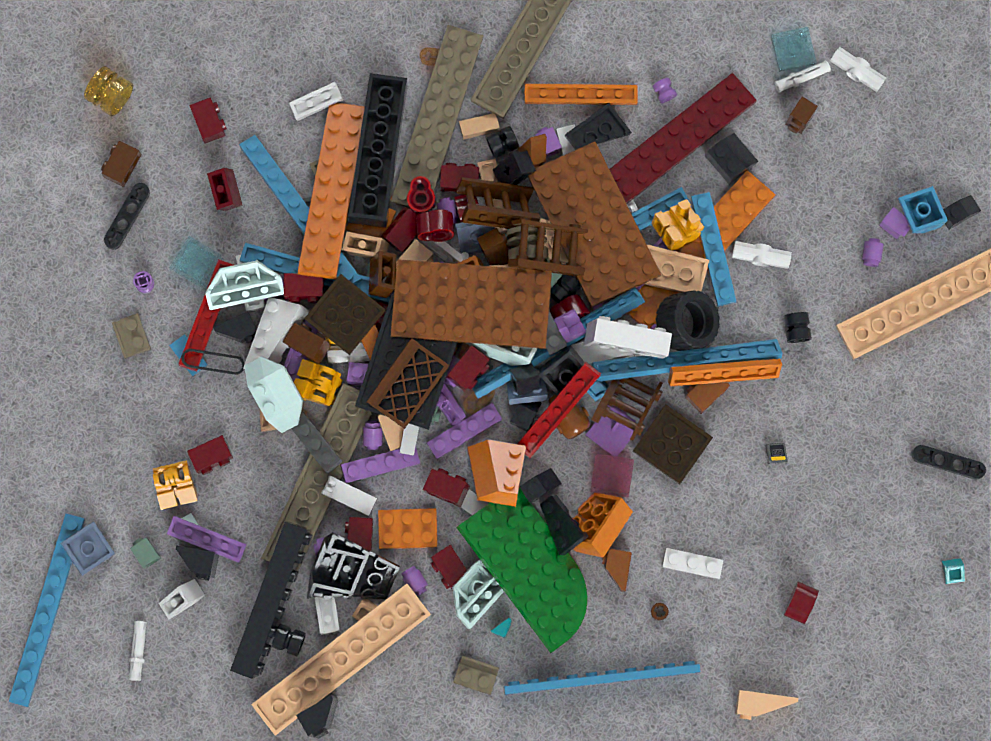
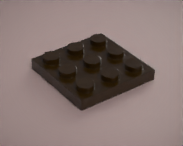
M340 274L304 319L348 355H351L386 310Z
M665 404L632 452L680 485L713 437Z

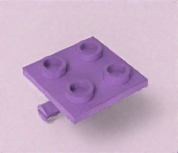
M608 405L610 410L636 422V420L627 415V412ZM601 417L599 423L595 422L585 436L616 459L630 441L634 430L608 417Z

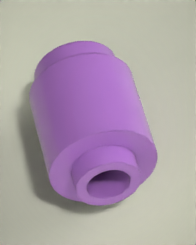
M450 197L440 199V202L436 204L437 210L444 209L452 212L455 225L458 219L455 200H451Z
M869 238V241H865L862 260H864L863 265L879 266L884 245L880 243V239Z
M366 421L365 426H363V445L367 446L369 450L379 449V446L383 445L382 427L379 421Z
M415 566L401 574L405 585L408 584L417 596L427 591L425 587L428 586V583L420 570L416 569Z

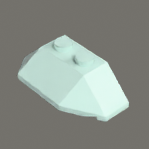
M256 260L219 268L205 295L209 309L213 310L283 295L284 286L279 274Z
M467 343L469 346H474L485 356L511 366L530 364L537 348Z
M262 356L244 365L247 386L266 421L281 433L298 425L303 399L285 366Z
M481 560L476 561L452 587L456 616L468 629H471L504 592Z

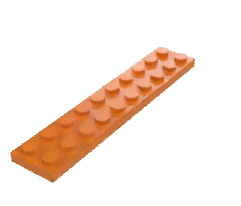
M335 103L328 108L299 261L298 274L335 280L337 278L365 106Z
M748 170L714 206L724 252L776 195ZM700 236L696 240L688 242L683 247L675 250L676 252L706 259ZM644 284L638 292L645 302L637 308L630 310L627 314L638 324L647 325L648 329L656 324V312L660 303L666 297L678 294L679 292Z

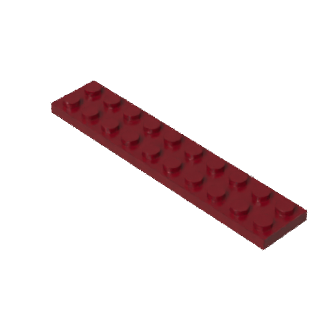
M733 73L609 169L626 204L756 103L755 97Z

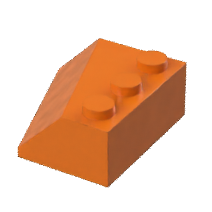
M485 440L467 447L477 500L516 507L526 446Z
M594 492L578 508L579 513L572 518L580 524L579 528L582 532H586L589 536L573 550L603 558L633 511L621 497Z

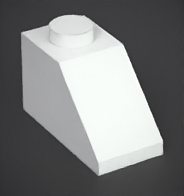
M193 579L178 586L159 605L169 620L195 604L205 595L196 580Z

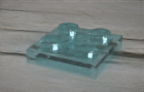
M808 27L771 34L779 72L816 64L817 61Z
M189 236L169 269L203 288L222 255Z

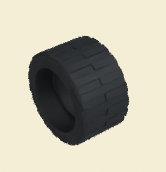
M693 290L670 295L660 303L656 312V328L666 329L667 333H672L670 349L685 351L706 347L715 340L718 334L720 317L717 306H715L714 301L707 294L701 291ZM684 307H687L693 318L691 336L686 332L682 322Z

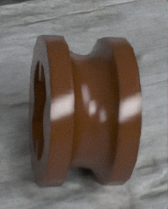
M656 603L651 608V616L655 620L661 621L668 616V607L664 603ZM659 606L663 607L665 615L657 617V612L654 609L656 607L658 609Z

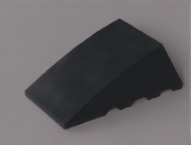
M332 532L323 539L312 566L307 599H314V597H323V599H332V597H343V599H351L352 597L387 599L400 566Z

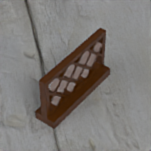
M411 338L366 402L405 429L449 365ZM418 349L425 353V362L415 363L414 354ZM412 358L413 364H408ZM438 362L444 367L439 373L431 374L429 363ZM427 363L429 375L418 377L416 365ZM413 366L415 377L404 379V368ZM401 374V378H402V379H401V380H397V378H398L399 375ZM432 376H437L432 382ZM429 377V388L420 390L418 379ZM416 379L418 391L406 393L405 381ZM396 382H402L404 393L393 395L392 385ZM390 390V396H385ZM418 393V404L409 406L407 395ZM404 395L406 407L395 408L393 397ZM391 398L393 409L384 410L378 405L383 399ZM407 409L408 418L404 423L397 419L396 410ZM393 411L394 416H392L388 412Z

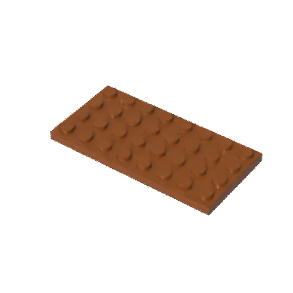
M592 142L535 168L536 171L532 175L528 176L550 224L563 226L578 224L581 225L582 229H588V233L578 234L576 263H578L577 267L585 268L583 276L576 277L591 308L661 276L596 142ZM562 232L561 246L568 259L570 233Z
M397 259L391 337L546 349L552 271Z

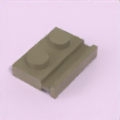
M138 313L120 319L117 322H112L125 359L151 350Z
M462 656L453 683L491 695L499 668Z

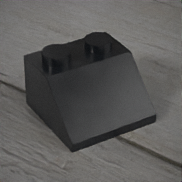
M735 133L721 139L705 155L729 185L758 163V160Z
M569 345L541 366L539 375L558 395L583 366L584 361L573 347Z
M176 545L177 552L189 570L196 575V578L205 581L215 578L219 559L217 553Z

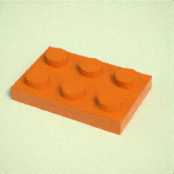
M436 508L378 510L379 549L437 548Z

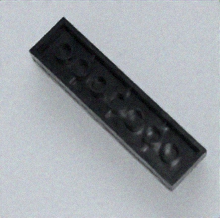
M373 73L369 75L348 213L349 223L387 228L407 93V78Z
M284 522L230 671L251 679L262 674L265 667L263 660L264 657L269 656L271 651L270 641L275 636L278 628L276 626L277 622L283 618L286 608H283L285 601H289L292 594L290 586L293 582H296L299 571H297L298 564H302L306 555L303 552L305 545L309 546L313 536L310 534L311 529L292 522Z

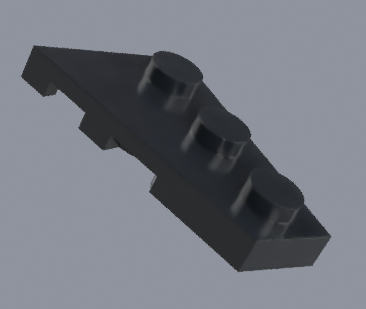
M608 103L567 132L565 137L573 148L577 150L592 142L601 144L628 136L632 132Z
M551 495L540 504L559 555L565 556L589 537L586 532H582L579 528L580 524L577 520L572 519L569 515V510L557 495Z

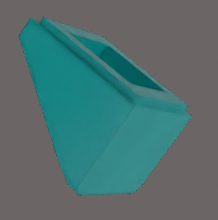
M960 558L942 561L946 584L965 582L964 563Z
M510 618L506 619L495 627L491 633L506 638L512 620Z

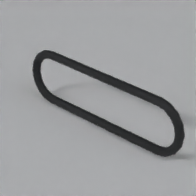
M187 349L181 356L182 363L189 368L238 375L244 371L245 363L239 356L197 349ZM187 352H197L235 358L241 361L242 368L238 372L189 365L185 362L184 356Z

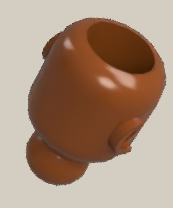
M556 394L549 398V404L557 397ZM577 403L556 428L560 435L563 434L565 438L573 439L590 427L589 414L584 407H580Z

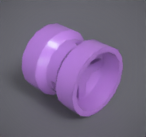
M664 78L652 86L654 91L658 92L660 103L670 101L677 96L675 89L670 87L671 81L669 78Z
M140 271L133 278V284L141 293H149L154 288V280L148 272Z

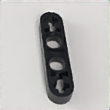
M137 183L133 186L104 237V243L109 249L116 250L122 245L148 200L150 190L145 183ZM142 188H144L145 195L141 194L138 198L139 201H141V203H138L136 200L132 199V197H134L135 199L138 197V189L141 190ZM129 204H136L137 210L134 213L127 212ZM120 220L127 221L128 225L125 229L117 227ZM115 229L117 232L121 233L122 236L117 234V243H112V245H110V241L108 239L114 238L116 233L113 230Z
M919 445L912 451V459L915 462L976 480L982 478L986 473V467L982 462L925 445ZM921 449L926 455H930V451L933 452L930 462L927 461L929 458L925 456L919 459V455L916 452H919ZM935 455H942L945 459L944 464H936L934 461ZM955 460H960L963 463L962 470H956L953 467ZM968 463H970L969 467L975 468L979 466V470L982 472L974 475L975 471L967 470V473H965Z

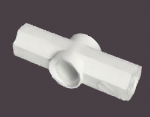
M841 47L837 49L830 62L844 70L848 77L856 82H862L875 92L880 89L886 80V77L871 68L865 59L854 57Z
M735 241L732 258L750 261L754 265L763 267L770 265L788 269L792 252L773 249L766 244L758 243L753 245Z
M362 343L356 347L351 355H348L339 346H330L327 351L328 363L348 362L349 364V362L365 363L370 361Z

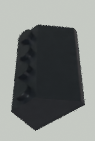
M330 695L296 715L307 736L319 739L329 733L327 730L331 728L338 704L337 697Z

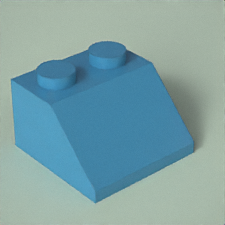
M933 186L898 198L912 233H926L941 228L948 221Z

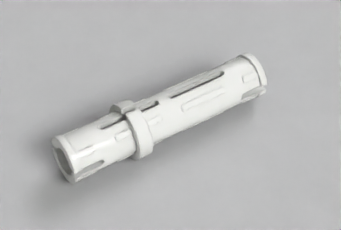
M825 60L800 72L790 73L788 77L774 82L776 90L780 93L791 87L796 88L800 83L830 72V65Z
M134 621L131 658H129L130 673L128 680L141 681L142 664L145 662L143 652L147 622Z

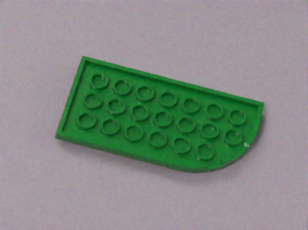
M520 488L516 507L490 502L456 527L550 653L567 642L577 632L583 622L587 609L588 596L584 577L569 553L565 556L558 554L548 525L534 506L528 502Z

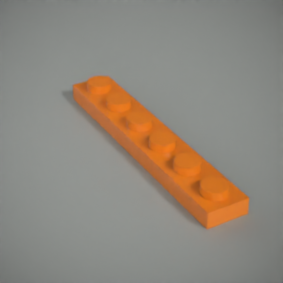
M525 84V104L607 105L609 103L610 105H637L638 85Z
M780 359L671 367L668 383L670 386L779 378L782 362Z

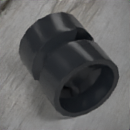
M511 126L500 129V133L493 132L485 136L494 158L504 155L506 150L511 152L519 148L517 138Z
M562 275L557 280V283L551 287L550 297L557 303H560L571 296V294H576L581 285L574 276Z
M795 312L784 315L785 327L788 328L786 331L787 343H800L812 340L811 329L807 327L810 324L808 312Z
M280 623L271 647L277 650L286 648L288 654L297 657L302 648L306 633L297 629L291 632L289 626Z

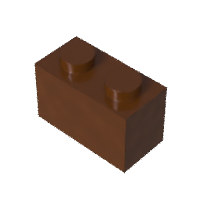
M802 96L789 115L785 125L788 126L791 132L802 134L818 106Z
M118 141L117 145L114 144L110 151L111 156L109 160L103 163L101 174L104 178L125 187L142 154L138 149Z
M495 228L476 238L489 265L508 264V250L511 247L507 245L508 239L504 233L500 234L498 229Z
M378 251L370 259L369 295L387 298L395 290L396 254Z
M294 322L283 343L320 364L331 346L326 341L327 337L319 332L316 334L312 333V328L304 323L300 326Z

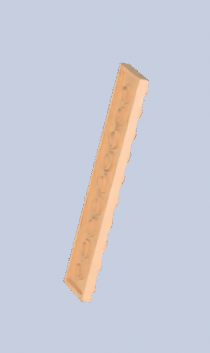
M540 219V222L550 223L549 220ZM546 230L545 237H547V242L544 243V246L548 248L549 260H552L554 231ZM647 245L661 276L645 283L646 285L679 293L693 290L702 292L709 264L708 259ZM561 246L559 261L562 264H566L568 259Z
M991 249L837 324L836 328L853 360L991 292Z
M408 584L404 585L251 705L276 736L297 719V714L321 701L430 616V612Z

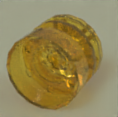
M103 66L89 81L84 92V99L92 102L94 106L100 104V109L109 116H115L129 100L134 86L133 83L124 77L117 78L115 71H111L109 67Z

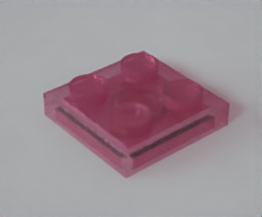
M596 453L590 492L629 498L634 459Z

